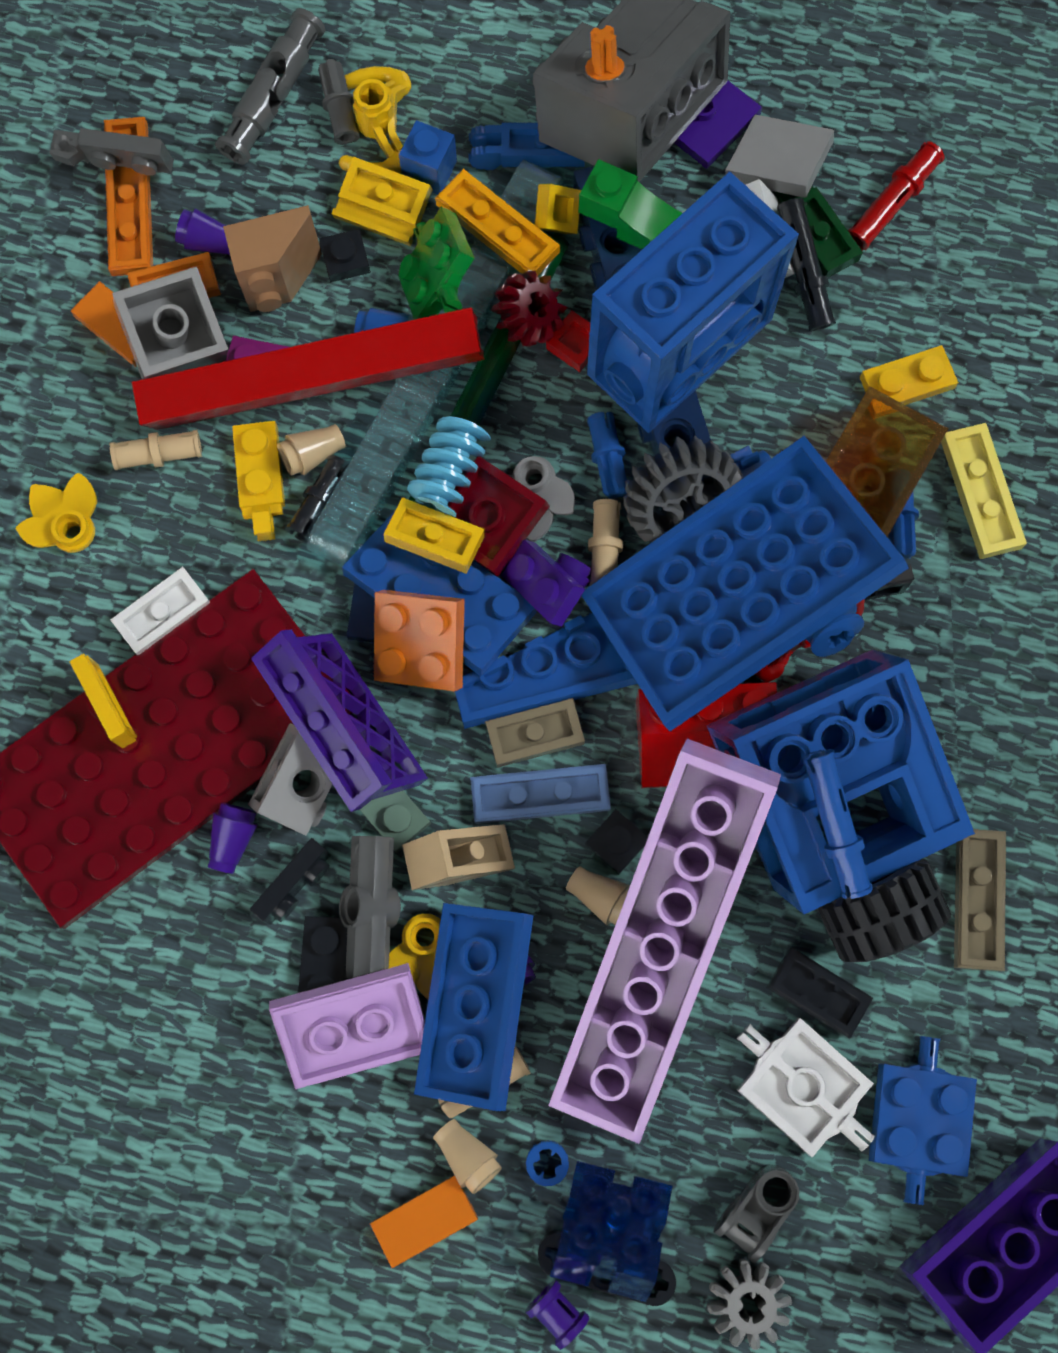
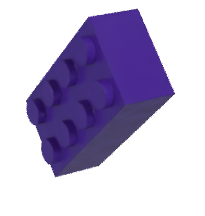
M1039 1138L899 1266L964 1346L974 1353H987L1058 1287L1057 1141Z

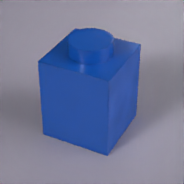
M416 120L399 153L402 175L429 184L433 189L432 193L438 195L444 189L457 163L455 135Z

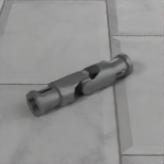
M297 8L293 11L290 17L292 23L284 36H279L264 59L252 84L247 88L233 111V121L225 135H221L216 140V148L229 160L240 165L248 163L251 158L249 153L258 137L265 135L278 113L281 103L286 99L307 64L309 50L315 40L324 35L326 29L323 22L306 9Z

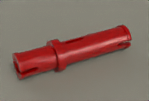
M931 141L924 142L905 166L901 165L893 172L892 181L871 203L856 223L848 229V232L862 251H866L872 241L894 218L910 197L919 195L924 188V181L944 161L945 155L938 145Z

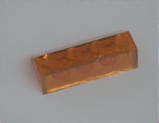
M869 386L827 458L826 463L887 537L949 428Z

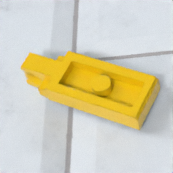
M276 421L234 425L232 430L239 507L242 511V516L244 519H252L254 535H257L258 541L274 540L273 516L283 515V507H285L281 457L277 447L279 443L278 426Z

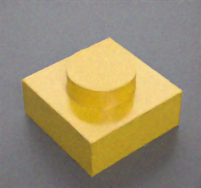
M538 184L535 226L545 231L577 234L579 194L581 190L554 184Z

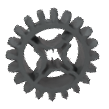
M694 436L686 445L684 440L677 437L674 446L671 448L660 443L659 453L652 456L644 452L646 464L644 466H632L634 479L625 481L627 495L623 498L624 506L628 513L627 518L631 527L635 528L638 536L644 542L650 541L652 543L742 480L741 471L734 463L731 455L724 449L720 450L718 445L711 440L704 444L701 439ZM703 474L714 478L713 485H705L704 481L701 480ZM654 506H660L664 511H667L666 516L653 512Z

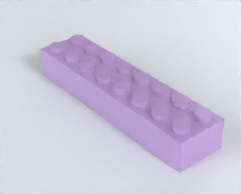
M686 740L680 750L548 1106L640 1144L778 789L781 774L695 741Z

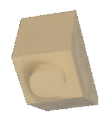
M505 824L440 830L402 845L412 890L446 886L515 869Z

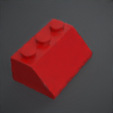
M776 682L739 684L672 731H669L663 725L643 691L638 689L636 715L641 789L667 787L680 750L687 739L716 749L706 725L776 694Z

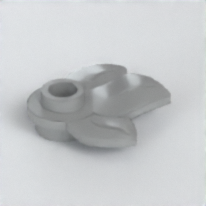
M531 456L522 459L517 464L512 478L545 499L550 505L527 537L529 541L536 542L549 531L553 523L554 514H573L575 495L568 482L556 477L553 466L545 458ZM533 474L542 475L539 483L535 485L528 484V479Z

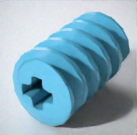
M447 416L438 419L436 425L438 432L431 435L429 439L431 448L424 450L422 454L424 464L416 467L414 474L417 480L409 482L407 491L417 503L456 517L457 513L447 506L448 502L462 504L464 497L454 489L456 486L470 487L471 481L462 472L473 473L477 471L478 465L469 457L470 455L483 457L485 450L476 441H490L491 437L482 427L471 421Z

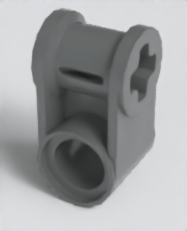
M778 1165L761 1167L755 1172L739 1196L726 1208L716 1223L713 1232L719 1237L726 1235L747 1252V1259L750 1262L756 1263L768 1250L778 1230L799 1201L800 1190L796 1180L784 1168ZM774 1177L784 1179L787 1184L785 1196L776 1202L765 1200L762 1194L765 1182ZM739 1223L742 1224V1225H743L744 1227H746L749 1231H751L754 1235L752 1236V1235H750L749 1233H747V1232H746L744 1229H742L738 1224H739Z

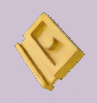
M352 157L338 194V203L336 208H333L331 214L338 220L411 246L414 236L413 229H417L416 224L421 222L433 189L427 183Z

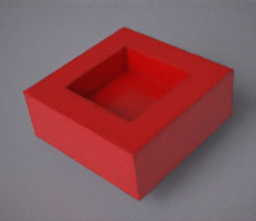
M571 310L563 320L564 325L561 329L553 332L554 337L546 342V349L580 373L588 363L590 322Z

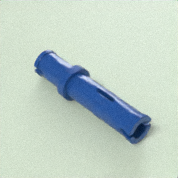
M818 750L802 757V760L807 769L816 806L828 842L824 846L827 858L833 859L842 897L844 899L863 897L873 890L861 852L865 849L862 836L856 835L847 798L835 762L834 750Z

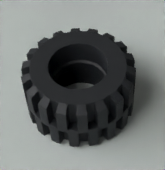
M920 859L872 882L873 890L868 895L855 899L840 897L817 908L836 952L844 962H867L906 950L938 932L952 915L927 859Z

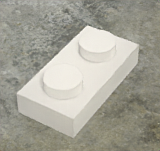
M182 567L110 620L133 651L140 655L208 605L210 601L184 567Z

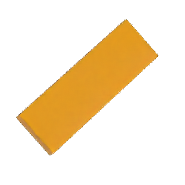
M464 168L435 197L437 207L440 208L442 206L456 213L462 227L521 274L528 270H536L537 275H539L560 253V245Z

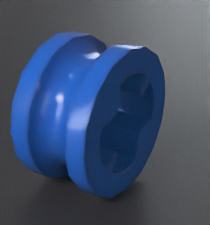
M550 1140L540 1141L528 1152L526 1169L530 1178L535 1183L545 1187L554 1186L560 1183L567 1175L569 1168L568 1155L557 1142ZM544 1149H550L551 1156L557 1153L561 1158V1163L555 1166V1175L552 1177H544V1170L538 1174L534 1168L533 1163L540 1160V1151Z

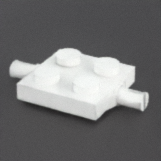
M797 1018L782 1037L771 1043L753 1028L751 1024L745 1027L744 1031L757 1044L744 1032L739 1034L737 1040H740L758 1058L753 1071L737 1089L741 1095L810 1157L817 1153L827 1139L840 1132L853 1142L860 1151L865 1150L869 1146L855 1131L870 1143L875 1135L871 1134L853 1116L855 1115L858 1102L874 1084L801 1018Z

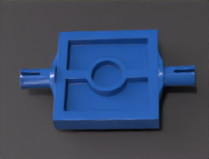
M920 1036L918 1065L912 1064L900 1067L878 1064L871 1134L875 1135L870 1143L868 1161L894 1165L900 1170L907 1172L903 1202L924 1205L926 1176L945 1173L968 1177L977 1079L951 1075L945 1070L937 1068L940 1039Z

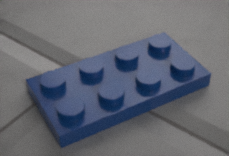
M393 512L342 566L343 575L374 598L377 591L392 590L465 599L463 664L482 676L532 619L537 610L518 591L475 560H473L467 574L384 542V532L394 514Z
M443 903L414 1095L493 1111H506L534 915Z

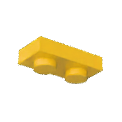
M942 345L864 370L859 377L875 415L953 390L959 383Z
M403 497L384 532V542L467 574L484 539L483 528Z

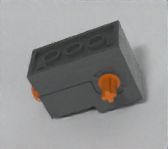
M621 0L607 17L601 19L597 27L582 22L568 37L561 41L559 47L545 62L540 63L533 73L539 142L594 166L597 160L600 159L638 176L637 181L640 182L727 83L730 11L702 0L699 3L693 0Z

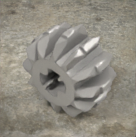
M740 1259L738 1263L739 1276L735 1277L733 1272L727 1266H724L720 1271L728 1281V1284L723 1286L717 1282L710 1283V1291L716 1296L721 1297L722 1300H714L707 1303V1310L710 1314L722 1315L716 1320L714 1328L718 1334L725 1333L731 1329L729 1341L733 1346L738 1347L742 1343L745 1334H747L750 1347L753 1350H758L760 1348V1333L764 1332L766 1337L774 1343L778 1340V1336L772 1329V1324L775 1322L781 1326L789 1325L790 1319L782 1312L777 1311V1309L791 1305L792 1300L788 1294L777 1293L785 1283L779 1274L767 1279L769 1266L766 1263L759 1262L751 1276L749 1262L746 1259ZM746 1293H749L753 1299L756 1293L760 1295L755 1301L758 1310L752 1315L747 1310L743 1311V1315L738 1313L743 1308L740 1298Z

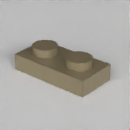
M573 698L485 721L497 768L585 744Z

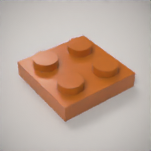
M392 590L375 592L374 681L453 692L463 688L465 599Z

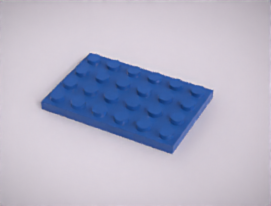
M803 436L586 588L582 597L663 725L669 731H672L909 569L904 557L808 439Z

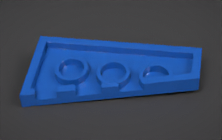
M590 613L583 618L579 615L564 623V628L545 638L541 636L526 643L525 648L508 657L503 655L497 658L482 676L474 671L463 676V688L455 691L464 729L485 724V721L572 698L573 700L634 685L637 682L594 614Z

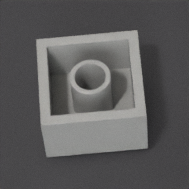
M197 267L112 293L114 308L142 379L220 363L226 360L228 347Z

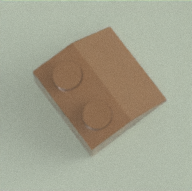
M309 205L223 226L235 275L250 312L256 310L270 312L278 309L284 303L291 302L322 255Z

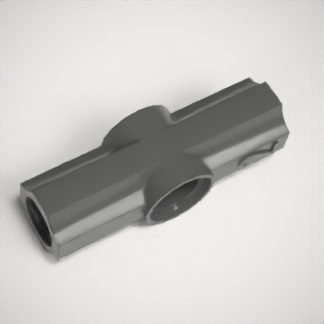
M352 836L350 885L343 890L339 903L341 922L348 928L345 978L352 979L389 968L390 928L397 924L401 910L399 894L392 887L394 838Z

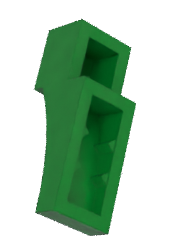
M598 159L579 194L578 213L617 229V239L643 249L675 221L682 212L646 189L637 181L638 176Z

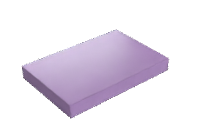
M409 963L269 1001V1011L295 1089L420 1055L425 1018Z

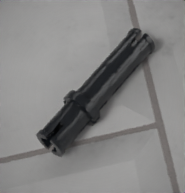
M795 198L779 204L777 211H779L780 217L799 233L791 258L798 282L794 288L796 295L802 297L809 324L808 328L812 332L836 324V320L833 317L826 287L830 285L827 276L822 275L804 206V199Z

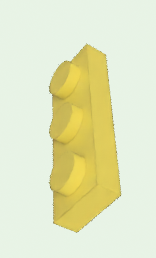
M982 423L944 433L940 441L979 558L984 559L1022 549L1027 542L987 424Z

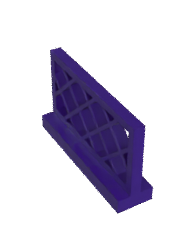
M292 629L282 630L251 658L350 812L362 809L371 800L417 787L428 779L332 633L296 637ZM321 649H324L330 660L321 654ZM321 671L331 677L333 682L322 676ZM345 687L349 689L354 696L346 692ZM345 708L356 714L357 719L346 713ZM370 724L376 728L378 733L370 728ZM370 745L380 751L381 756L370 749ZM395 762L399 763L404 771L396 767Z

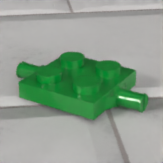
M441 206L433 219L416 224L417 229L414 228L413 232L417 238V246L412 254L404 257L399 268L398 277L414 320L438 315L442 309L445 313L458 309L461 310L462 304L457 296V289L464 274L475 259L456 213Z

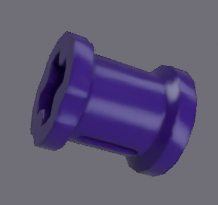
M553 1280L532 1300L525 1313L530 1318L537 1317L556 1338L555 1345L561 1350L570 1344L584 1329L590 1320V1316L585 1311L579 1312L560 1292L561 1284L557 1280Z

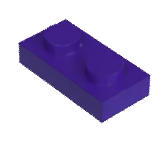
M526 539L522 541L501 575L549 623L561 627L585 591L538 544Z

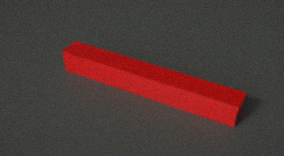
M470 307L133 381L131 383L139 425L159 430L485 360L478 334L477 316L474 314L473 308Z

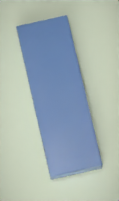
M606 764L470 777L475 824L611 810Z

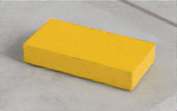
M84 653L70 660L69 662L109 739L121 748L135 742L137 736L99 664Z

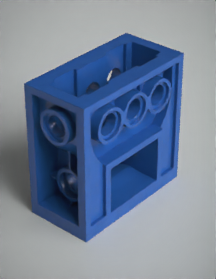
M729 171L592 294L587 375L645 431L650 433L772 320L799 233Z
M872 649L706 725L716 750L781 774L778 789L758 837L756 848L774 891L802 914L809 913L842 897L833 859L827 858L824 846L827 843L816 818L820 814L816 806L807 769L802 760V757L809 753L823 749L825 751L828 749L834 750V758L847 802L876 788L880 791L889 817L856 832V835L862 836L865 849L861 852L870 883L975 834L908 659Z

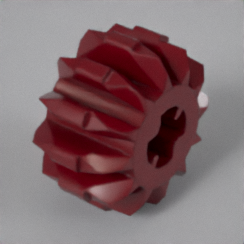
M528 270L522 273V275L515 273L507 277L505 285L497 288L494 294L500 302L494 304L490 311L501 315L502 320L497 323V329H509L507 341L516 342L520 340L523 347H531L536 345L537 342L543 344L550 341L554 337L553 332L560 330L564 325L558 315L564 313L568 307L558 303L557 297L560 296L563 289L555 288L552 290L550 288L551 276L544 275L538 278L536 270Z

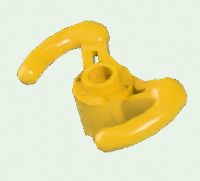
M372 66L360 68L344 75L348 90L355 88L353 91V110L359 131L367 138L376 139L387 157L383 162L370 163L401 174L399 153L403 145L396 133L397 103L411 90V80L405 71L392 67ZM343 155L339 159V166L342 170L348 171L352 156Z

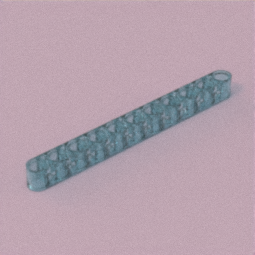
M523 160L500 198L535 225L538 184L562 186L563 177L527 160ZM477 239L471 248L475 259L460 282L457 296L462 304V309L473 308V312L477 316V328L480 338L494 313L490 310L494 304L500 302L494 293L498 287L505 285L506 278L515 274L517 270ZM442 309L439 314L445 313ZM465 364L401 377L396 380L317 519L307 541V550L342 567L366 542Z

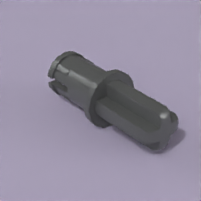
M328 59L325 63L320 64L318 68L325 96L322 101L323 109L329 113L335 143L344 145L356 142L360 138V133L357 129L352 108L354 103L353 94L348 92L342 64L334 59Z

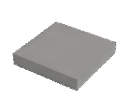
M754 115L725 169V175L730 171L745 185L760 179L770 191L806 198L834 142V130Z

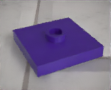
M728 80L674 143L708 169L748 128L754 115H761L762 107Z

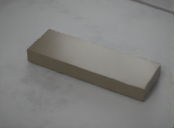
M973 829L975 834L956 842L954 968L1002 972L1005 971L1006 831Z

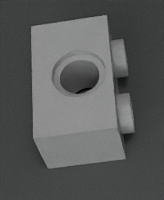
M289 724L248 805L257 813L307 836L311 826L316 827L323 818L326 810V802L324 800L333 784L293 724ZM309 770L311 773L309 786L302 791H294V777L300 771Z

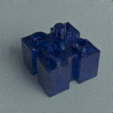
M577 1161L569 1185L562 1217L564 1222L557 1240L550 1277L584 1286H589L593 1275L610 1280L607 1292L646 1302L657 1279L663 1244L658 1242L666 1225L673 1186L634 1176L630 1187L613 1182L615 1170Z

